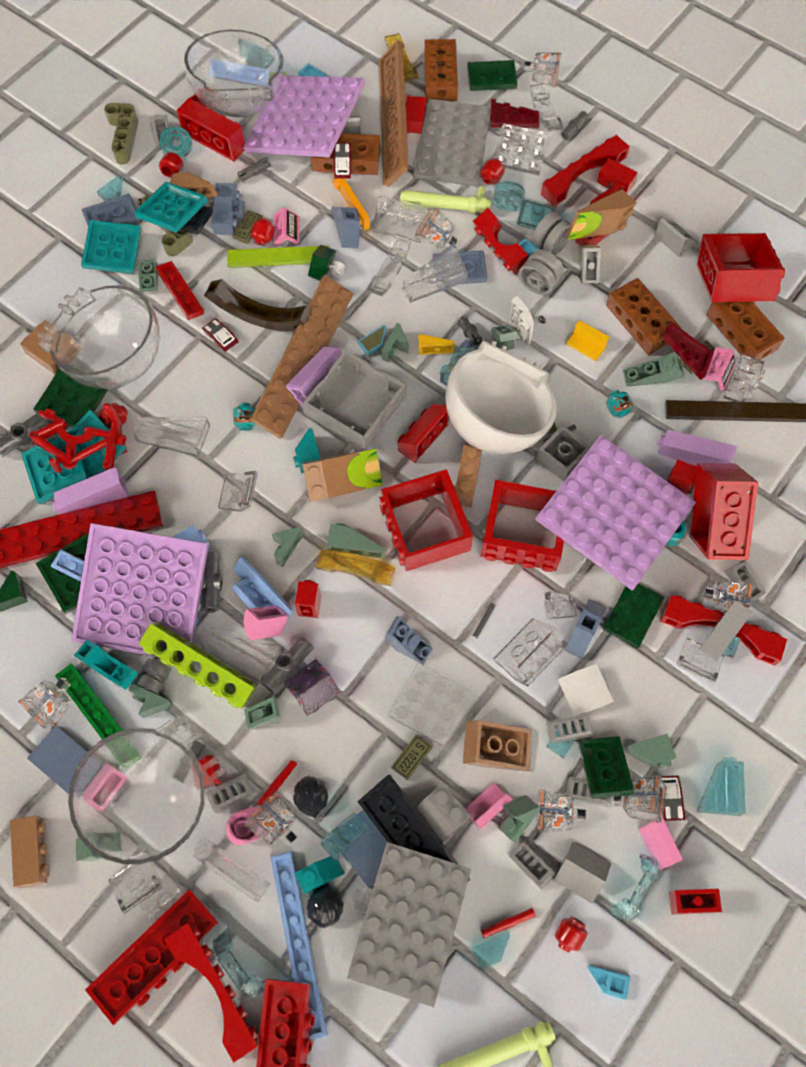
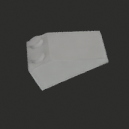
M443 783L416 807L442 843L450 838L471 817Z

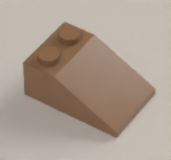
M482 720L466 722L463 764L527 772L530 766L532 730Z

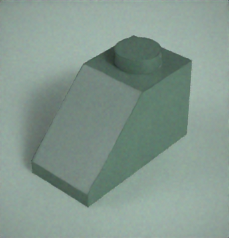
M668 734L630 744L624 749L628 755L651 767L659 765L660 769L671 766V762L677 758Z

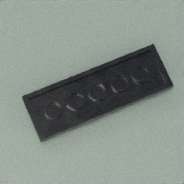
M390 774L357 801L388 843L458 864Z

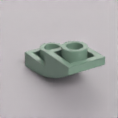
M138 261L140 292L158 291L157 261Z

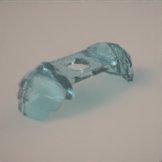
M645 854L639 856L642 864L641 869L644 874L630 900L624 898L616 906H611V914L616 916L617 919H623L624 922L634 918L639 913L638 909L653 882L658 877V861ZM644 886L643 891H642L641 895L639 896L640 890H641L642 887Z
M230 930L218 934L217 938L213 939L215 959L219 961L241 994L251 999L260 996L264 992L265 981L256 978L254 974L247 976L230 951L233 946ZM230 964L236 968L237 974L232 972Z

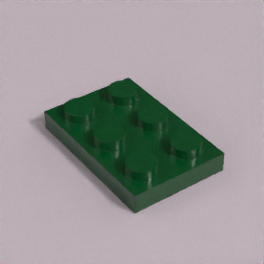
M514 60L467 62L470 91L517 89Z
M639 583L633 590L625 586L602 630L639 648L665 597Z
M620 736L579 740V751L591 799L634 795V787Z

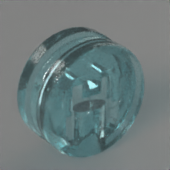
M513 181L500 182L495 187L493 203L501 210L517 211L524 204L525 189Z

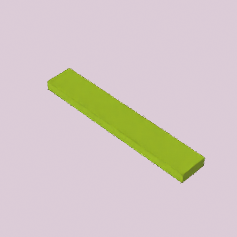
M319 246L227 250L228 268L310 264L312 255Z

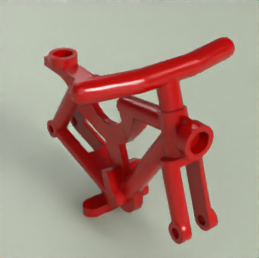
M109 403L103 404V408L112 420L111 430L85 427V433L81 436L69 435L65 431L67 428L66 421L57 417V414L51 409H46L45 412L42 410L38 412L41 417L51 420L53 423L37 431L30 432L29 436L34 444L56 457V459L50 458L48 461L55 472H62L61 463L64 468L72 469L76 467L78 461L106 447L103 467L105 471L113 468L117 444L123 446L126 443L127 436L122 434L121 421ZM58 433L61 439L67 442L66 452L64 453L46 439ZM95 436L105 438L76 453L77 444L88 442Z

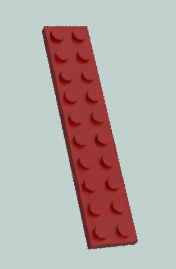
M154 490L0 529V568L47 557L84 535L89 534L91 523L140 532L163 527L157 494Z

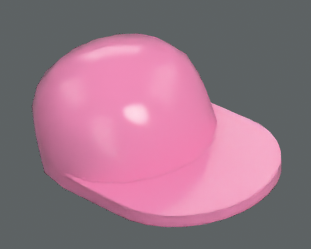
M251 807L238 811L229 818L225 827L226 836L229 841L238 846L246 845L270 833L267 827L261 830L260 826L257 825L258 820L256 818L254 823L251 821L254 818L252 816L260 807ZM265 811L264 813L261 812L262 814H261L259 817H261V816L264 817V816L268 815V814H266V813H268V812H267V811Z

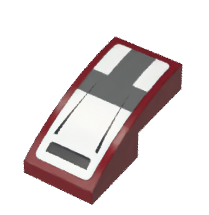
M336 143L334 147V179H351V143Z
M216 318L202 327L204 333L213 339L216 346L224 352L239 342L233 333Z
M679 775L657 776L659 798H661V793L663 797L664 788L662 818L664 821L685 820L684 801Z

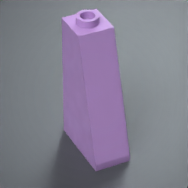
M323 347L287 384L286 388L302 407L306 398L327 376L330 368L341 356L342 353L339 348Z
M669 429L665 436L661 435L657 444L660 446L659 454L674 460L679 459L697 466V463H731L737 446Z
M117 467L54 492L55 500L52 503L54 510L63 514L129 496L126 483Z

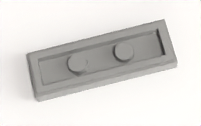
M734 600L699 649L717 661L753 612L737 600Z

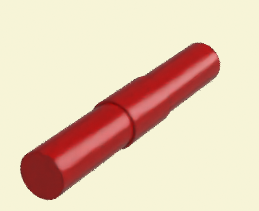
M293 760L289 761L256 804L262 808L264 803L267 804V801L271 799L297 766Z
M530 908L481 929L480 932L484 939L516 926L536 915L533 908Z

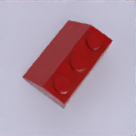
M432 404L428 409L425 408L420 414V418L412 422L408 432L399 437L397 441L398 452L416 463L449 425L446 405Z

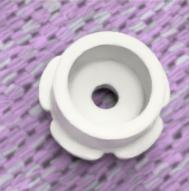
M332 261L331 265H329L332 274L339 276L344 273L345 265L341 262Z

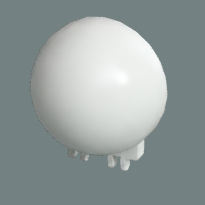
M494 340L491 344L482 341L477 350L465 354L458 360L448 378L445 396L447 413L459 435L477 449L495 454L516 453L537 443L550 430L556 418L554 395L546 382L548 372L540 369L539 363L536 361L533 365L528 363L529 358L526 356L522 360L506 352L507 347L504 345L500 349L497 348V342Z

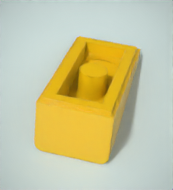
M418 334V351L420 355L454 353L455 341Z

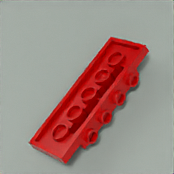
M189 889L85 989L112 1025H116L133 1007L137 1005L142 1007L151 998L149 993L154 988L159 990L167 983V975L172 971L174 973L178 972L185 965V963L175 960L164 941L165 936L190 921L192 925L196 924L202 934L199 937L202 942L203 938L219 924L192 890Z
M265 979L256 1067H310V1064H307V1055L312 1051L313 1041L309 1038L310 1028L312 1029L315 1023V1015L311 1013L312 1007H308L311 983Z

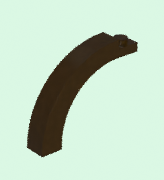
M223 279L211 281L204 294L207 299L227 313L250 324L276 331H295L297 325L306 323L311 311L307 305L295 308H277L259 303L239 293Z

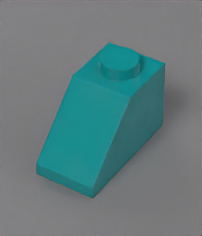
M312 428L307 430L295 448L296 456L293 457L295 467H299L301 473H304L302 462L321 459Z
M336 854L314 862L295 873L305 895L345 874Z

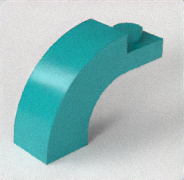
M87 639L74 655L92 670L124 690L133 683L138 675L134 669L121 663Z

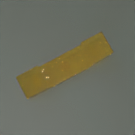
M400 33L385 36L387 49L396 40L402 42L404 82L418 79L419 75L414 65H411L405 52L404 42Z
M321 550L316 569L331 573L338 571L372 579L374 583L391 586L395 567L384 562L357 554L333 550Z

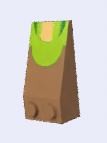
M620 190L578 210L565 238L570 240L622 231L627 226L628 218L634 212L633 208L636 201L624 190Z
M376 448L302 462L310 502L383 485Z

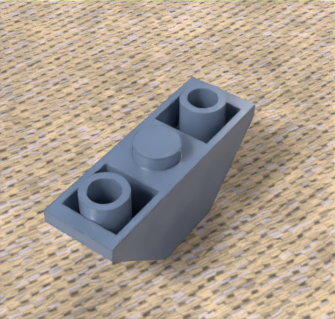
M332 207L331 211L342 248H358L360 219L357 209Z
M588 599L564 651L581 659L583 658L607 607Z
M396 616L386 633L385 641L396 651L424 665L433 648L400 617Z

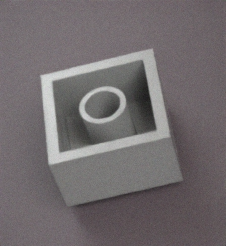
M562 425L539 448L536 460L562 481H565L591 446Z

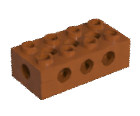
M425 39L426 102L429 99L457 102L456 39Z
M341 133L337 143H351V174L378 175L380 135ZM334 149L330 157L311 156L313 172H334Z
M639 278L630 281L609 294L606 306L648 356L668 345L662 337L669 323L672 322L681 328Z
M712 302L707 311V317L750 366L777 351L785 339L753 302Z

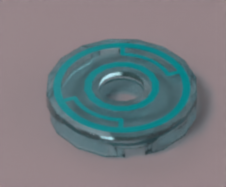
M173 126L163 130L159 138V145L164 155L168 152H173L181 158L186 157L190 153L192 140L190 134L185 129ZM174 140L180 142L178 146H173L171 143Z

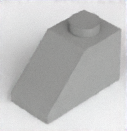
M580 245L581 283H599L601 247L598 245Z

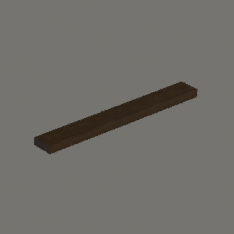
M666 400L665 414L666 419L806 422V403Z

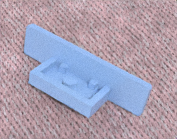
M244 557L239 558L233 570L243 581L234 584L232 590L249 608L277 605L289 618L293 608Z

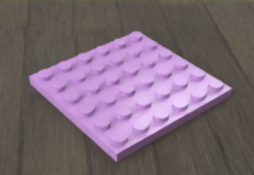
M280 76L243 149L245 152L330 157L365 85L364 78Z
M600 435L535 520L629 589L633 590L696 502Z
M91 523L71 641L84 643L87 639L100 647L149 655L138 644L150 623L158 622L192 643L209 544ZM162 640L160 646L163 650H166L167 644ZM181 651L177 653L178 659L181 661L184 659V654Z

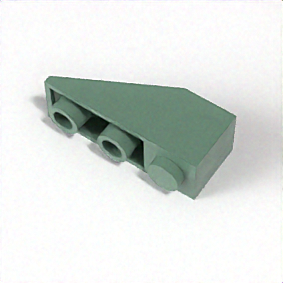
M676 352L623 370L627 387L667 383L684 377L681 361Z

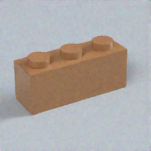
M469 445L463 446L455 491L461 506L472 508L482 450Z
M36 815L10 820L13 887L25 888L47 883L49 867L45 862V855L48 853L47 843L44 842V833H46L45 821L42 817Z

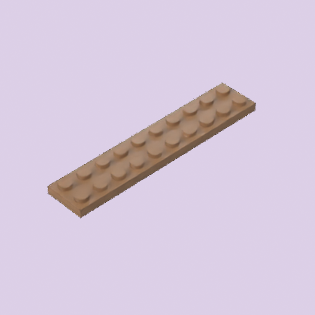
M396 40L379 59L383 185L387 187L396 182L409 168L402 42Z
M326 274L321 278L308 304V307L311 309L308 320L305 324L297 325L249 419L279 439L283 438L299 406V402L286 388L287 384L323 347H328L354 293Z

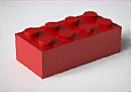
M190 98L176 110L181 129L192 140L233 162L245 151L243 149L245 142L242 127L239 123L218 114L211 108H207Z

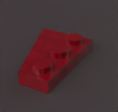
M491 98V128L539 129V111L522 106L516 108L510 106V103H498L496 99Z
M669 323L662 338L693 373L702 380L706 376L714 352L674 323Z

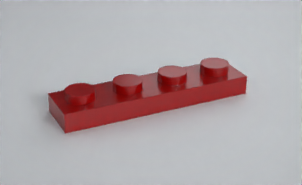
M170 261L156 266L157 273L187 320L203 315V308L173 262Z

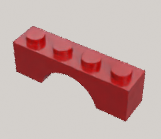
M487 208L473 220L476 226L474 230L479 236L483 235L485 237L483 241L489 248H494L493 253L497 259H503V266L508 272L512 270L516 275L529 256L518 243L504 245L498 241L502 225L493 212Z

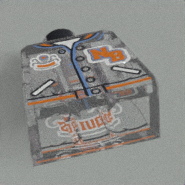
M561 52L536 53L534 62L525 61L523 71L533 72V82L556 87Z
M437 207L430 208L414 235L415 238L436 248H443L446 244L452 248L458 240L451 235L455 229L454 224Z
M718 581L716 589L705 587L703 598L714 600L712 608L723 613L728 610L734 600H737L749 609L754 583Z
M63 677L56 684L50 681H42L21 698L18 703L42 728L53 729L71 703L70 698L64 693L71 684Z
M660 776L633 779L634 795L614 797L615 805L623 806V809L630 818L662 823L667 786Z
M544 789L538 791L537 805L541 809L537 813L536 833L569 831L573 829L574 821L585 822L586 809L574 808V797Z
M278 791L257 808L244 823L249 830L269 845H273L281 838L289 847L298 838L290 830L297 820L296 816Z

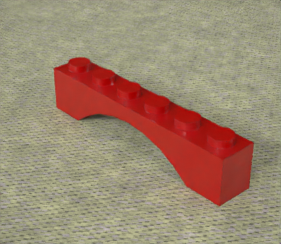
M617 134L612 138H608L600 146L594 147L588 154L582 155L576 162L570 163L568 167L558 171L550 179H546L542 184L541 196L555 207L566 199L571 184L581 174L597 167H603L608 158L619 163L627 158L630 146Z
M671 595L666 602L660 622L678 629L697 625L715 627L724 613L719 610L705 608L701 603L689 602L682 596ZM744 623L735 636L751 651L755 659L774 666L782 660L788 640L777 632H768L758 625Z
M188 921L165 936L164 941L175 960L186 963L198 970L214 988L223 1013L224 1030L222 1044L233 1063H235L258 1047L257 1038H259V1034L253 1024L251 1026L248 1025L245 1019L248 1015L242 1004L238 1006L235 1002L234 997L236 994L230 984L226 986L222 977L225 975L219 964L214 965L210 957L213 956V953L207 943L202 944L199 938L202 934L196 924L192 925Z

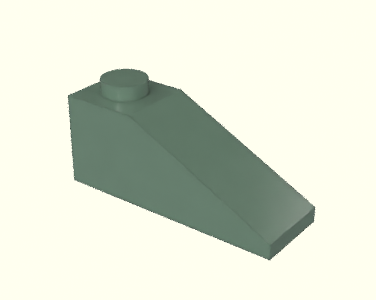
M343 523L330 524L327 542L329 553L385 559V548Z

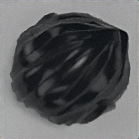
M305 776L294 786V805L302 813L316 818L327 805L329 798L328 790L324 781L314 776Z
M330 884L317 888L307 902V915L310 920L319 928L324 929L337 923L340 915L343 913L344 902H342L341 895Z

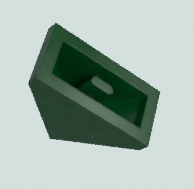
M320 244L312 255L308 277L320 281L325 274L327 275L330 269L329 265H331L335 257L336 250Z
M13 570L10 571L0 588L1 612L28 602L22 578Z

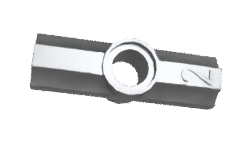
M36 413L23 423L13 424L10 432L0 438V454L2 457L20 445H28L32 441L29 436L30 432L37 431L49 425V423L39 413Z
M207 552L201 588V609L208 613L219 611L220 591L222 590L220 553Z
M300 637L287 652L277 656L275 666L260 681L261 684L271 693H275L287 678H291L298 673L299 665L314 649L313 645L304 637Z

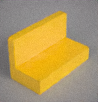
M579 320L575 325L574 333L568 339L566 345L597 361L607 347L610 337Z

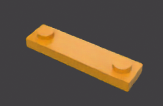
M345 179L332 180L335 190H339L349 208L357 209L360 225L363 230L370 229V217Z

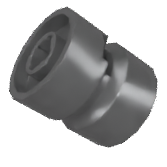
M148 658L142 668L144 673L139 674L135 685L159 695L163 687L162 680L167 679L171 668L159 661Z

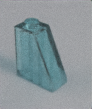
M725 757L716 764L697 807V813L741 816L746 813L744 762L736 761V758Z

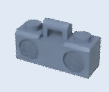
M216 183L215 190L218 196L214 197L211 221L214 235H232L238 226L237 218H243L245 203L241 200V193L237 190L236 184Z

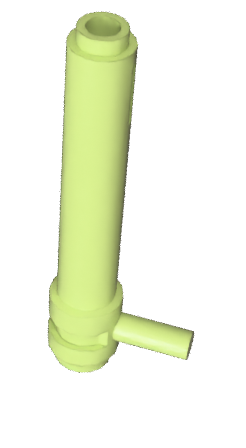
M483 186L478 188L477 196L471 195V197L411 190L401 191L400 201L404 204L469 211V213L480 212L481 214L491 207V199L484 197L485 188Z
M540 1021L534 1027L527 1026L522 1028V1032L442 1063L438 1067H489L526 1051L533 1052L538 1050L543 1067H553L546 1046L550 1045L551 1041L556 1040L550 1022Z

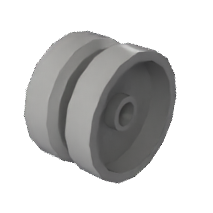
M550 212L536 227L531 243L538 249L543 248V250L557 256L569 242L565 237L571 223L567 220L562 221V217L556 212Z
M540 249L535 250L530 255L528 260L519 269L518 275L527 289L538 295H548L555 287V284L562 278L564 268L556 256Z

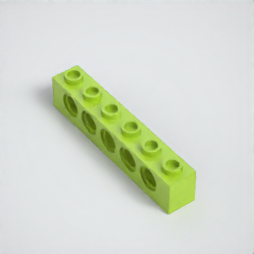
M158 622L150 623L138 644L143 647V651L147 654L158 656L163 664L172 665L177 668L179 674L190 676L197 685L201 687L206 686L211 689L213 695L219 698L224 697L234 708L240 707L242 709L245 707L258 686L254 681ZM162 640L167 644L166 650H163L160 646ZM178 651L184 654L183 661L178 659ZM195 661L200 663V671L194 668ZM212 672H215L218 675L217 682L212 680ZM229 683H233L235 685V692H231L228 689Z

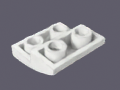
M516 296L511 301L509 321L514 327H517L516 331L519 341L529 346L534 321L529 309Z
M598 664L583 668L558 679L574 716L585 714L593 709L596 710L614 702Z

